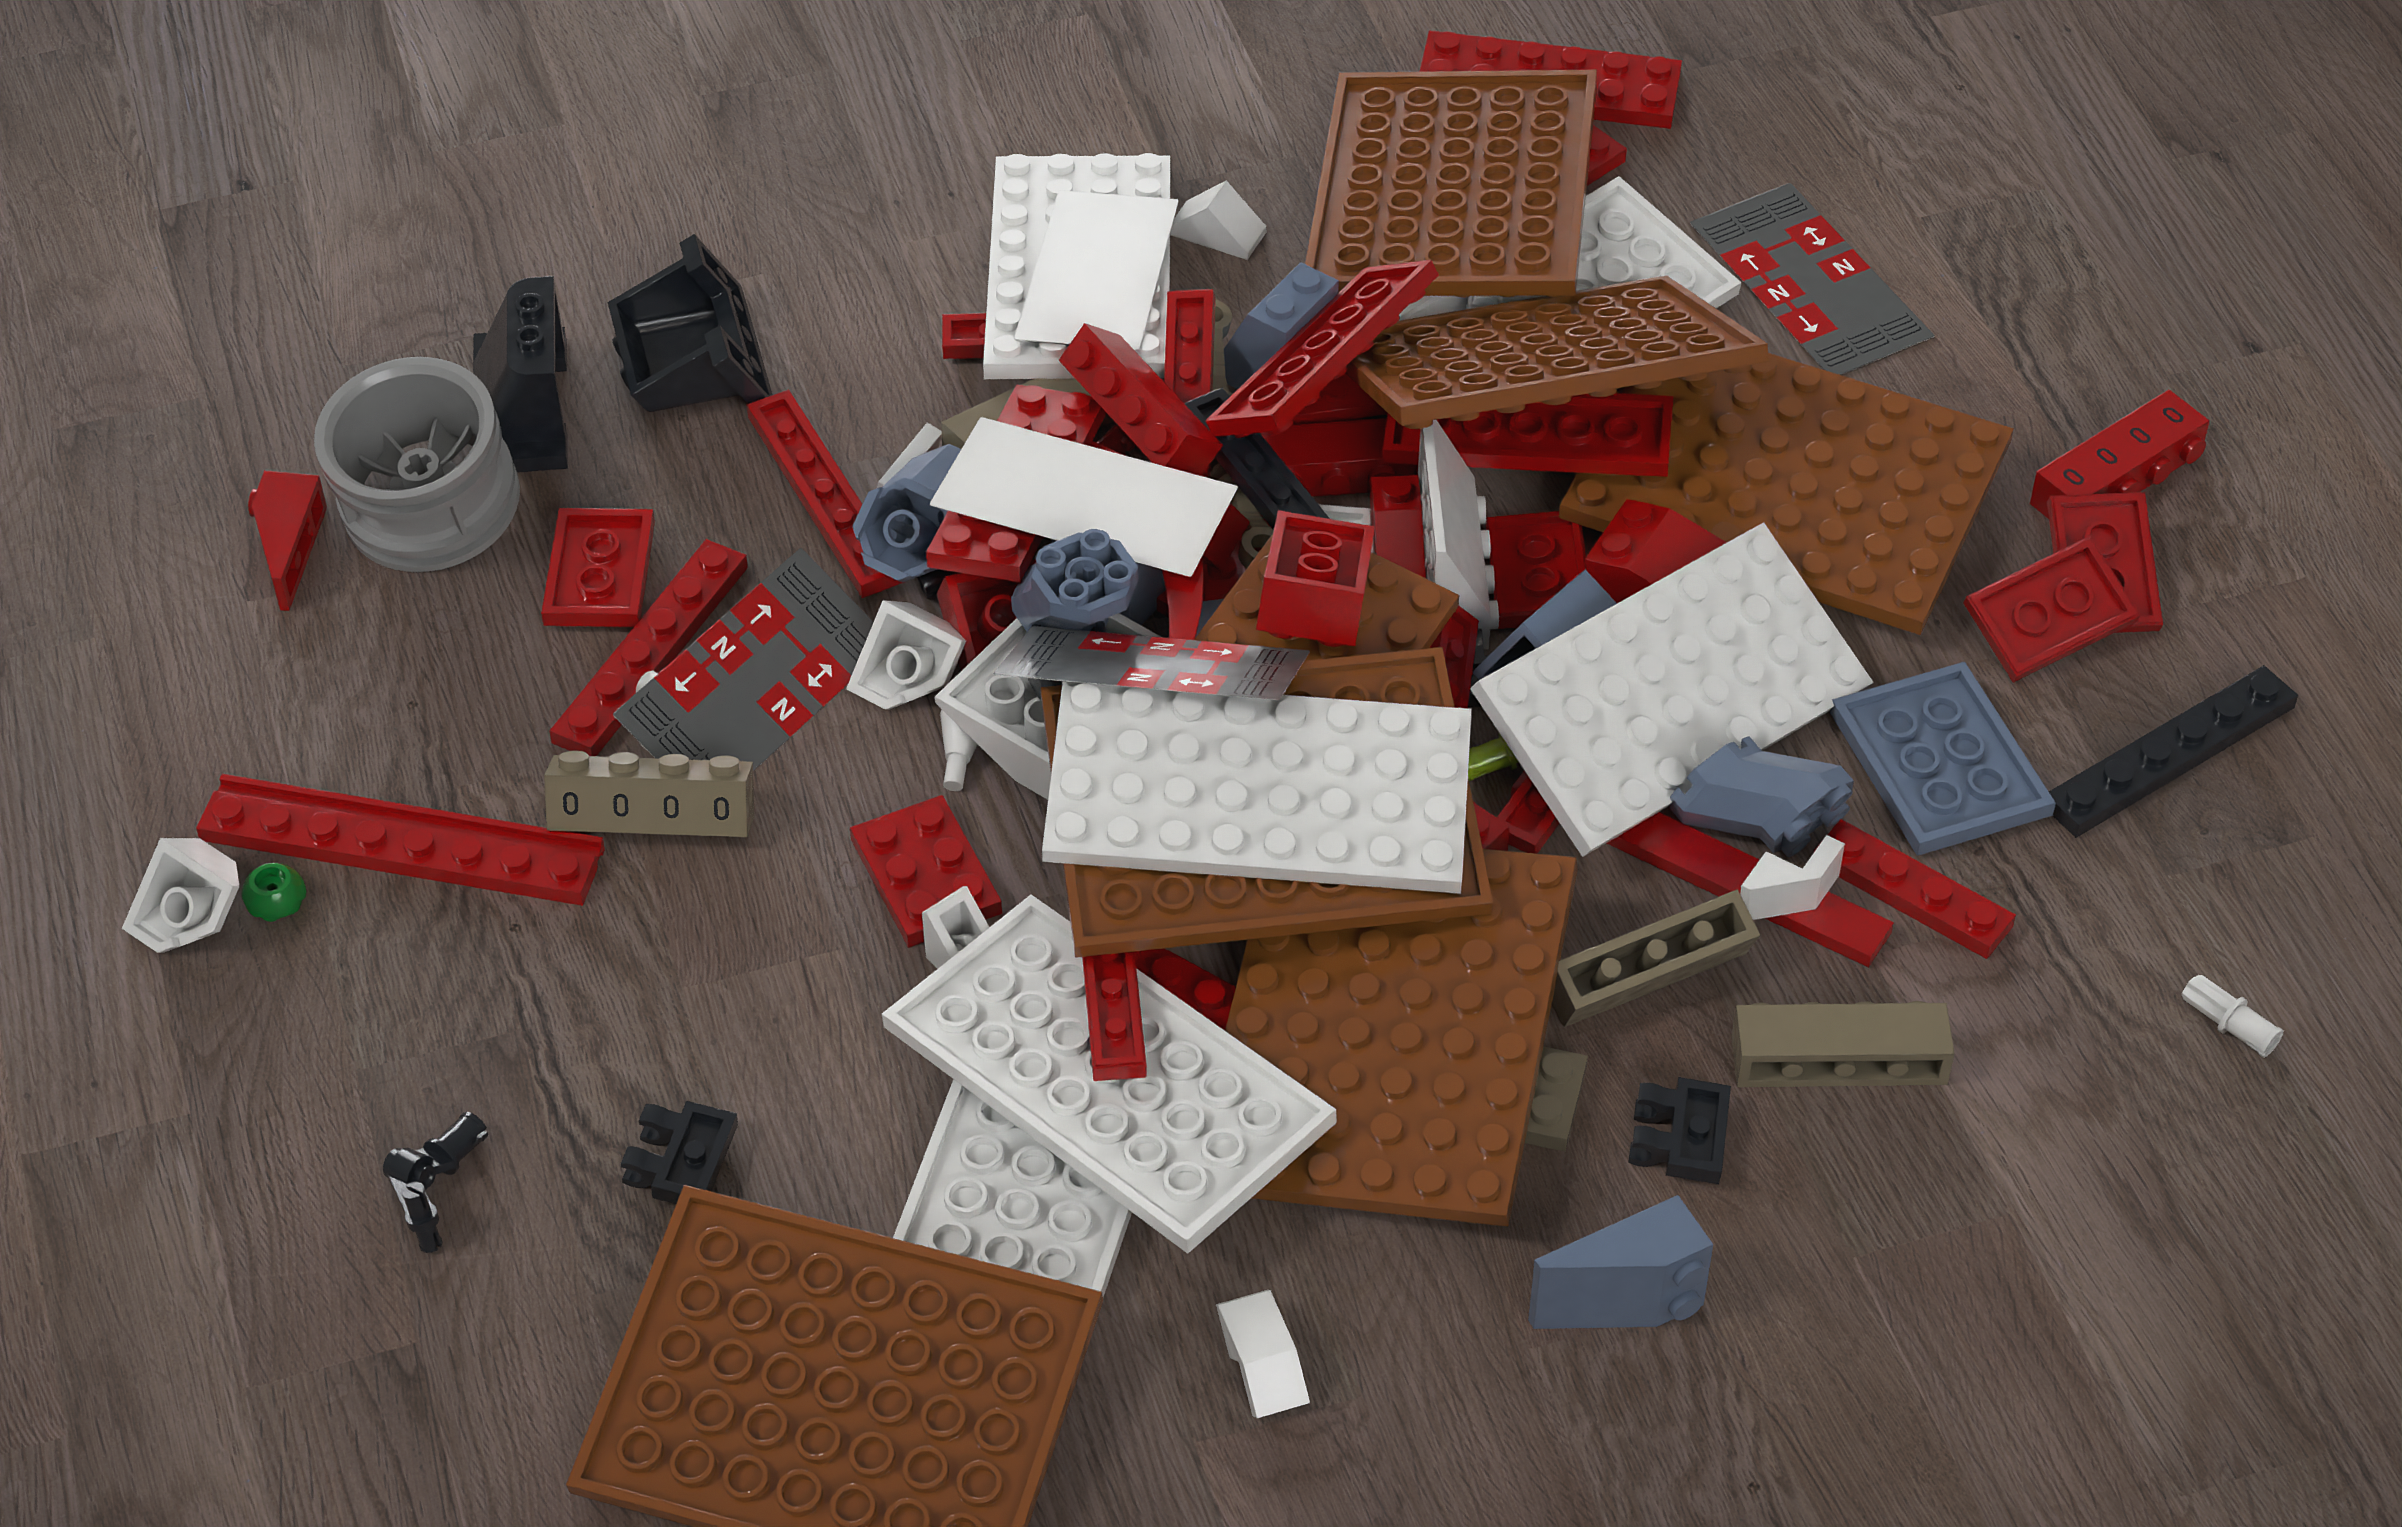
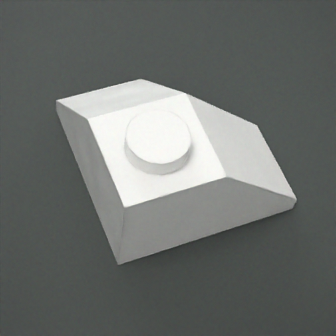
M883 600L846 689L886 710L905 704L941 689L949 683L966 640L949 622L912 603Z
M160 838L122 929L157 953H165L220 932L239 889L236 862L200 838Z

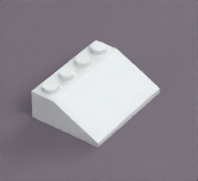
M1433 420V425L1420 429L1418 466L1426 579L1460 595L1459 606L1479 620L1478 628H1482L1484 649H1489L1490 630L1498 629L1499 611L1497 600L1489 601L1488 594H1494L1493 565H1485L1484 559H1490L1489 530H1481L1480 524H1486L1485 496H1477L1474 475L1437 420Z
M1119 613L1110 616L1106 626L1108 633L1161 637ZM1016 618L935 696V703L1015 781L1048 800L1051 772L1042 704L1032 689L1028 678L993 674L1027 633Z

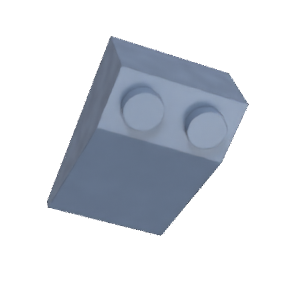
M1676 1195L1535 1259L1528 1321L1534 1329L1657 1327L1673 1319L1684 1320L1695 1314L1704 1305L1713 1243L1681 1198Z

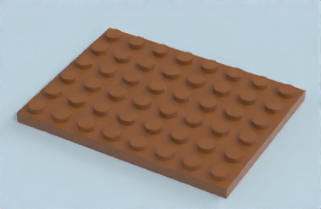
M1597 70L1339 73L1305 264L1339 280L1338 293L1364 268L1432 260L1439 276L1425 289L1426 294L1424 296H1456L1461 298L1470 296H1576L1597 91Z
M1666 275L1577 290L1576 296H1542L1400 320L1393 326L1383 330L1373 340L1374 345L1368 351L1357 355L1347 365L1348 370L1345 374L1399 424L1409 429H1422L1433 425V420L1450 417L1456 421L1473 420L1479 417V412L1496 409L1502 413H1513L1524 410L1525 404L1541 401L1548 405H1559L1571 401V396L1586 393L1594 397H1605L1615 394L1617 388L1633 385L1639 389H1651L1661 386L1662 380L1679 378L1684 381H1697L1706 378L1707 372L1724 370L1728 373H1743L1750 371L1753 364L1769 362L1768 343Z
M1768 353L1769 362L1753 364L1750 371L1743 373H1728L1724 370L1707 372L1706 378L1697 381H1684L1679 378L1662 380V385L1656 388L1639 389L1633 385L1624 388L1623 394L1673 396L1668 477L1577 473L1560 504L1559 518L1604 532L1625 500L1631 499L1671 508L1726 542L1735 539L1764 522L1818 602L1921 635L2008 450L2014 430L2011 427Z
M1443 647L1307 660L1303 662L1283 694L1454 708ZM1062 685L1041 687V703L1050 772H1052ZM1469 779L1467 782L1461 894L1063 863L1075 958L1492 914L1493 907Z
M1482 849L1493 900L1492 914L1247 940L1225 1031L1334 1107L1337 1118L1335 1125L1257 1192L1252 1199L1509 1227L1555 990L1558 964L1561 959L1578 871L1576 857Z
M684 1185L566 1486L569 1492L574 1495L692 1527H1028L1103 1304L1102 1291Z

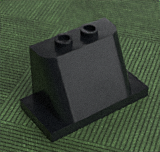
M695 234L679 243L683 255L682 259L607 302L616 337L612 339V343L616 352L621 357L624 366L620 369L621 377L630 390L631 396L646 411L655 412L740 395L749 404L773 395L742 286Z
M554 276L524 278L511 285L488 333H475L473 337V374L481 380L491 396L500 422L502 438L507 444L517 473L568 469V434L566 423L563 420L555 372L567 371V338L565 327H562Z

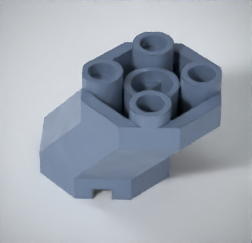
M947 444L914 457L883 487L868 492L852 526L856 539L860 540L864 552H861L865 565L901 582H906L937 570L927 567L926 551L948 510L931 506L930 502L960 453V448Z
M1089 529L1084 533L1078 532L1048 544L1038 551L1036 564L1028 567L1011 597L1012 612L1027 632L1033 624L1041 625V627L1091 631L1098 621H1104L1107 626L1110 616L1127 610L1139 580L1138 565L1119 540L1110 539L1107 532L1099 529Z
M1748 736L1742 738L1741 749L1735 742L1728 743L1694 768L1687 776V779L1693 786L1686 794L1679 787L1670 796L1672 800L1670 810L1683 824L1760 838L1773 854L1782 850L1789 858L1801 851L1810 842L1811 837L1809 834L1824 823L1827 828L1831 827L1849 812L1850 807L1846 804V801L1853 794L1854 780L1840 765L1765 752Z

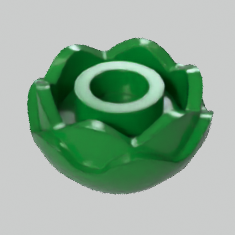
M268 863L257 867L247 876L242 887L241 898L252 916L274 922L282 917L296 913L301 906L302 900L306 898L307 891L303 878L292 867L282 863Z

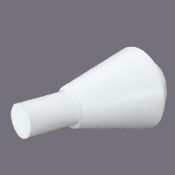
M941 710V726L945 758L947 760L943 786L950 791H960L963 789L966 765L969 763L978 744Z

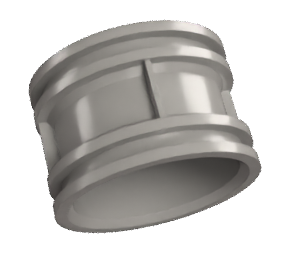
M407 357L387 361L352 377L331 396L322 409L314 434L316 456L327 484L336 495L337 508L351 541L370 560L384 567L406 572L441 570L453 567L477 556L491 546L509 526L519 502L520 484L518 474L507 444L502 438L500 422L491 396L481 380L466 368L447 360L431 357ZM429 441L428 449L415 448L407 453L402 449L412 444ZM467 444L472 445L473 447L466 458L456 466L451 460ZM372 471L392 477L390 489L386 490L372 488L364 485Z

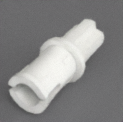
M2203 975L2193 977L2182 992V997L2186 1002L2219 1024V1032L2225 1034L2227 1031L2257 1051L2263 1058L2267 1057L2275 1049L2283 1036L2284 1030L2276 1027L2247 1006V999L2244 997L2234 998Z

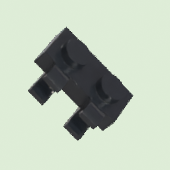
M1678 1077L1676 1089L1665 1088L1654 1083H1640L1638 1099L1635 1102L1634 1120L1641 1123L1654 1124L1665 1119H1672L1671 1131L1664 1132L1649 1126H1635L1633 1142L1630 1144L1628 1163L1640 1167H1650L1661 1162H1667L1665 1176L1719 1185L1723 1168L1731 1086Z
M686 1101L682 1113L674 1112L655 1104H645L639 1118V1125L644 1126L640 1140L651 1145H665L668 1142L669 1144L664 1156L651 1153L639 1147L628 1146L621 1161V1167L626 1169L622 1183L635 1188H646L651 1185L652 1198L677 1204L684 1185L712 1191L738 1126L737 1113Z

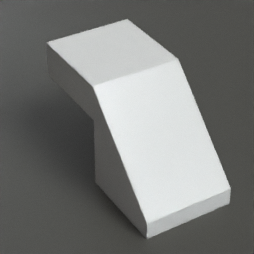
M1826 835L1803 869L1769 852H1765L1741 885L1740 895L1752 919L1756 920L1816 909L1839 877L1845 843Z
M1271 1290L1216 1304L1229 1357L1238 1361L1252 1416L1260 1418L1310 1403L1296 1347Z

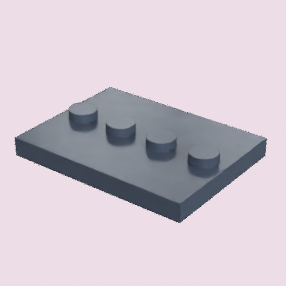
M1965 662L1832 699L1834 707L1830 710L1831 716L1917 856L2053 816L2056 802Z

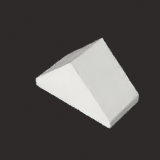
M1226 180L1187 200L1173 220L1170 235L1248 260L1266 234V225Z
M962 886L922 912L926 958L938 969L989 928L967 886Z

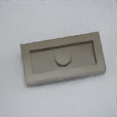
M1543 1046L1525 1139L1526 1144L1566 1152L1587 1069V1055Z

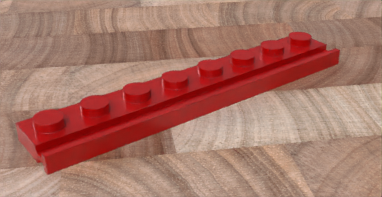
M228 774L221 775L218 791H213L196 827L198 837L209 843L581 906L584 905L597 872L600 855L603 856L605 851L603 837L568 831L547 830L545 827Z

